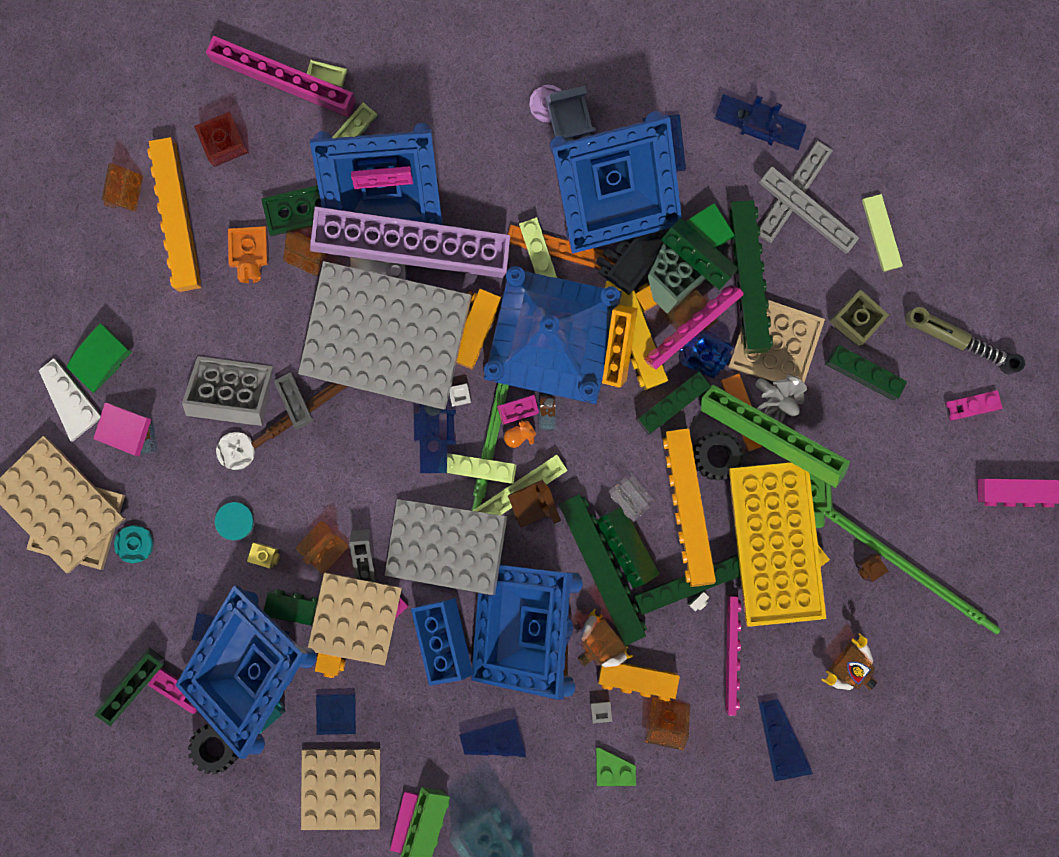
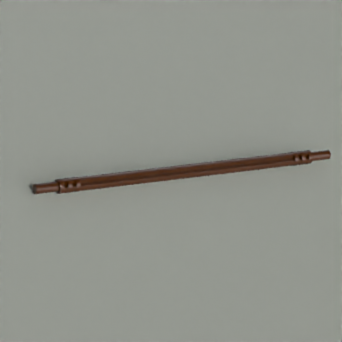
M471 290L465 293L472 295V297L474 295ZM332 383L306 401L310 413L348 386ZM289 414L266 429L263 435L251 442L252 446L256 449L270 438L274 439L291 427L293 423Z

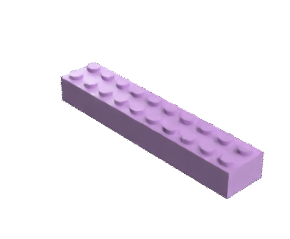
M315 207L310 251L503 278L507 272L510 235Z

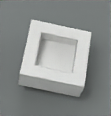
M467 384L451 387L450 398L452 407L471 403Z
M703 591L699 592L688 605L694 611L697 609L702 610L708 602L706 600L709 597Z

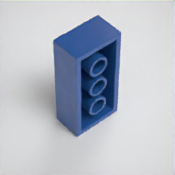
M456 598L412 608L411 612L429 686L460 681L474 675Z

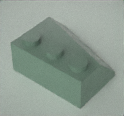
M663 243L648 275L653 300L666 313H669L705 279L665 243Z

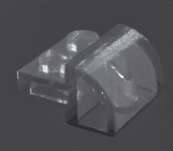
M632 472L609 490L613 501L622 507L624 514L631 518L633 522L655 503V500Z

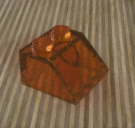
M696 289L667 313L665 318L677 331L679 326L687 323L696 312L701 311L707 306L708 302ZM717 318L699 332L696 337L699 338L718 322Z
M652 697L646 726L645 743L684 750L689 738L690 704L671 700L664 701Z

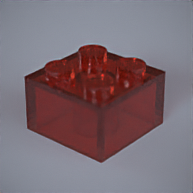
M230 111L194 126L207 159L214 167L249 153L237 122Z

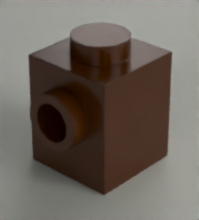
M871 554L856 564L859 568V575L866 581L873 582L889 572L879 555Z

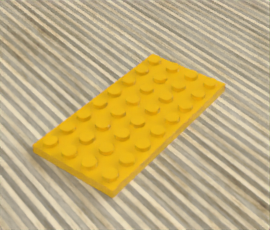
M793 463L730 468L729 477L746 626L826 619L810 473Z

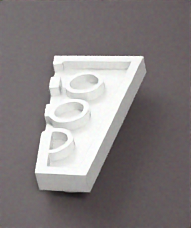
M52 359L39 372L68 437L73 442L100 420L101 414L56 359Z

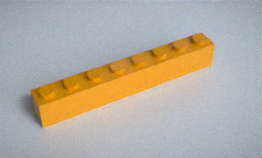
M171 137L149 141L150 148L147 151L153 164L151 166V173L156 181L154 191L159 198L157 209L159 214L162 215L160 226L166 238L163 240L169 256L167 258V265L172 273V276H170L171 286L179 292L202 288L177 144Z
M689 428L667 431L662 441L663 448L668 451V456L665 457L666 466L671 468L672 475H669L670 487L674 486L675 494H672L673 506L677 505L678 513H675L676 524H680L681 532H678L679 542L684 545V551H681L683 563H687L688 570L685 571L686 583L690 582V587L714 584L716 580Z

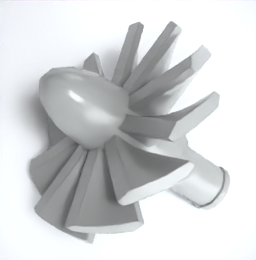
M786 375L785 380L774 381V386L764 378L758 379L755 386L763 392L761 397H766L768 401L760 405L757 410L760 411L768 407L764 414L770 415L773 419L779 414L778 421L780 423H783L786 414L791 417L799 414V406L797 404L804 403L803 392L807 390L806 385L800 378Z

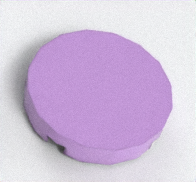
M543 85L533 91L529 107L536 119L542 122H551L545 99L549 94L560 92L561 89L554 85Z

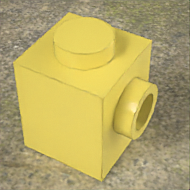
M257 542L253 543L247 562L273 568L274 565L278 564L280 554H278L279 549Z

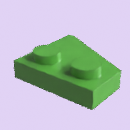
M596 747L597 786H636V765L600 747Z

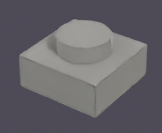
M610 701L591 703L593 724L612 722Z

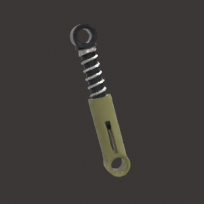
M916 307L905 316V322L910 328L923 331L962 351L965 348L968 349V352L971 350L974 352V355L977 353L980 357L991 360L1005 374L1020 372L1025 367V360L1020 354L999 352L997 348L993 349L991 345L987 346L985 342L981 343L980 340H974L971 333L928 313L923 307ZM914 314L920 317L919 322L915 321ZM1010 360L1013 361V363H1014V368L1010 367V365H1009V361H1010Z

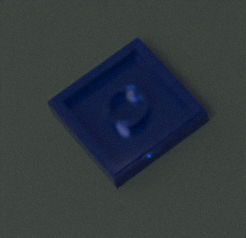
M356 694L316 695L317 735L356 734Z

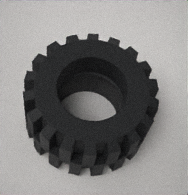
M723 431L711 432L700 438L698 443L695 444L693 451L696 470L701 473L700 475L710 480H723L729 478L730 468H740L739 466L743 464L742 456H744V452H741L742 445L738 444V439L736 437L733 438L732 434L724 433ZM713 445H721L727 450L728 461L722 467H714L708 461L707 453Z
M209 723L196 730L194 736L189 740L191 744L188 745V750H191V753L188 754L189 759L193 758L192 765L197 764L199 766L197 770L202 771L204 769L205 774L211 772L213 775L219 772L222 773L239 758ZM209 737L219 738L223 742L225 752L222 757H213L208 753L206 741Z

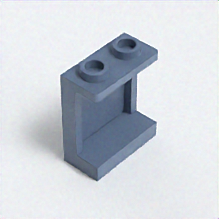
M585 86L551 93L546 97L545 100L555 137L563 136L568 141L576 138L592 136L596 132V128L592 127L584 97L587 94Z

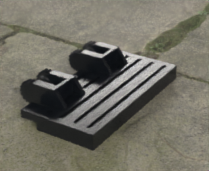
M660 230L622 240L615 253L605 248L602 254L615 265H612L604 258H597L596 263L601 267L598 274L627 295H630L655 262L664 243L662 238L666 233Z

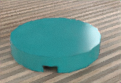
M227 503L216 513V530L225 539L233 541L243 539L253 529V513L243 503Z
M139 525L124 527L118 532L114 541L116 554L124 562L132 564L147 559L152 553L154 546L153 536L149 530Z

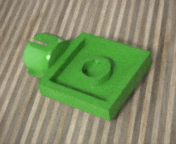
M810 473L816 528H822L825 525V513L833 511L832 486Z

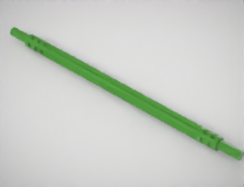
M501 383L497 385L481 459L493 460L501 424L497 406L505 403L509 385ZM477 478L472 511L481 505L482 498L485 497L487 479Z
M833 508V511L825 513V517L851 533L960 610L964 615L970 617L978 625L982 624L995 634L1000 632L1001 628L988 620L986 615L932 579L847 519L840 512Z

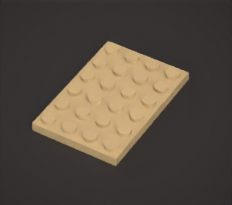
M47 436L40 438L0 477V505L66 573H70L126 519Z

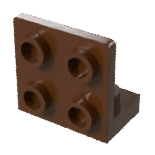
M543 479L508 495L513 512L521 528L544 517L550 518L554 524L561 521L550 489Z

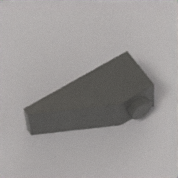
M353 530L350 534L349 545L355 578L377 583L371 530Z

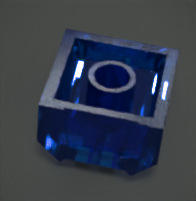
M703 329L680 349L678 357L682 365L715 378L723 371L733 356L735 347L717 335Z

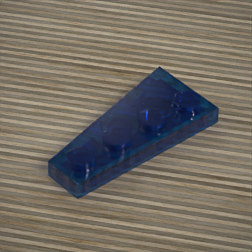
M779 700L759 702L774 781L813 774Z

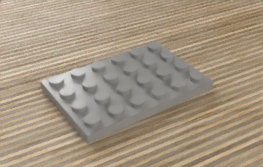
M397 499L385 576L495 595L507 516Z

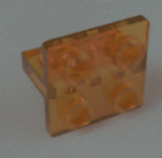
M109 163L102 194L104 206L110 208L122 207L130 211H136L143 175Z
M288 232L283 261L317 276L320 264L328 254L310 251L311 238L298 232L294 234Z
M320 521L295 549L304 557L302 560L307 565L312 564L321 574H324L349 548V545L324 521Z

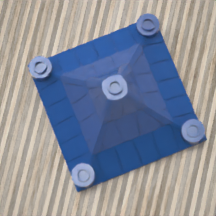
M653 111L647 115L643 123L629 125L577 140L568 141L563 136H557L551 140L549 148L554 157L567 226L566 236L572 254L668 229L680 218L682 219L671 123L668 115Z
M420 123L414 127L413 132L332 138L330 133L326 131L317 132L313 139H310V147L322 208L443 225L432 128L425 123ZM411 167L413 184L354 189L351 171Z
M518 266L509 268L506 273L507 282L489 360L484 367V380L597 405L604 374L612 310L620 304L622 291H618L615 287L610 286L601 288L526 272Z
M500 564L495 595L478 593L472 664L474 675H472L471 681L556 700H562L564 697L573 695L575 692V682L572 677L564 676L563 671L565 667L566 646L573 632V621L568 613L570 593H578L582 589V577L578 573Z
M234 585L177 681L176 687L240 759H246L249 754L258 755L263 751L265 741L260 732L266 720L270 717L284 690L293 681L298 668H311L314 665L316 653L312 648L298 646L258 606L259 599L255 592L245 591L240 586Z

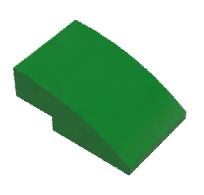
M712 204L686 221L690 227L715 248L720 247L735 236L715 204Z
M100 323L74 353L67 368L92 393H95L121 367L120 364L132 351L107 326Z

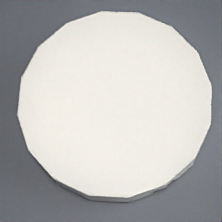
M231 432L224 435L216 448L219 462L232 470L247 467L255 456V448L251 444L253 442L251 438L240 432Z

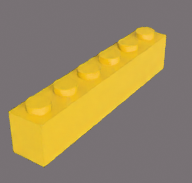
M606 281L605 288L610 286L615 287L618 291H622L611 282ZM634 290L630 295L622 291L620 304L638 308L630 362L632 368L638 371L637 381L639 386L644 387V390H648L666 383L668 379L662 365L655 370L645 362L644 359L648 356L649 352L656 349Z

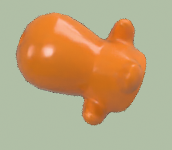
M527 420L520 421L519 427L515 426L505 432L504 441L509 447L516 448L526 439H528L531 445L534 444L536 432Z

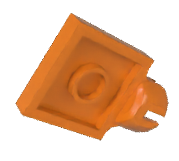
M266 226L228 229L229 266L237 268V278L242 283H250L249 279H253V283L259 282L261 279V267L268 265V232Z

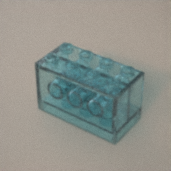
M491 803L451 830L449 840L460 857L526 856L522 851L524 847L520 840L513 838V830L507 822L504 824L502 821L501 811L497 806L493 807Z

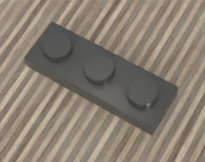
M290 372L275 380L274 383L294 428L298 430L313 422L314 419L294 375Z

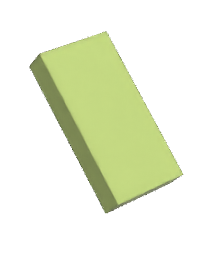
M310 60L307 74L343 88L347 69Z

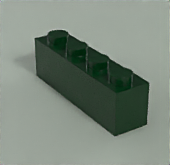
M681 218L662 238L666 245L718 290L739 269Z
M840 345L833 348L825 363L828 367L890 400L899 399L908 382Z
M698 372L638 418L637 422L649 435L711 386L702 374Z
M623 506L596 520L632 588L644 585L659 575L656 566Z
M274 589V592L267 593L264 612L269 617L313 626L319 597L312 596V599H306L304 594L293 593L292 596L286 595V591Z
M149 647L97 707L95 716L111 727L160 670L165 658Z

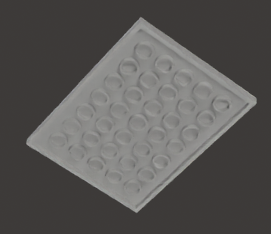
M323 261L298 374L446 409L472 295Z

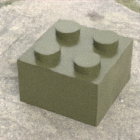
M860 289L852 295L829 322L858 347L869 339L889 314Z

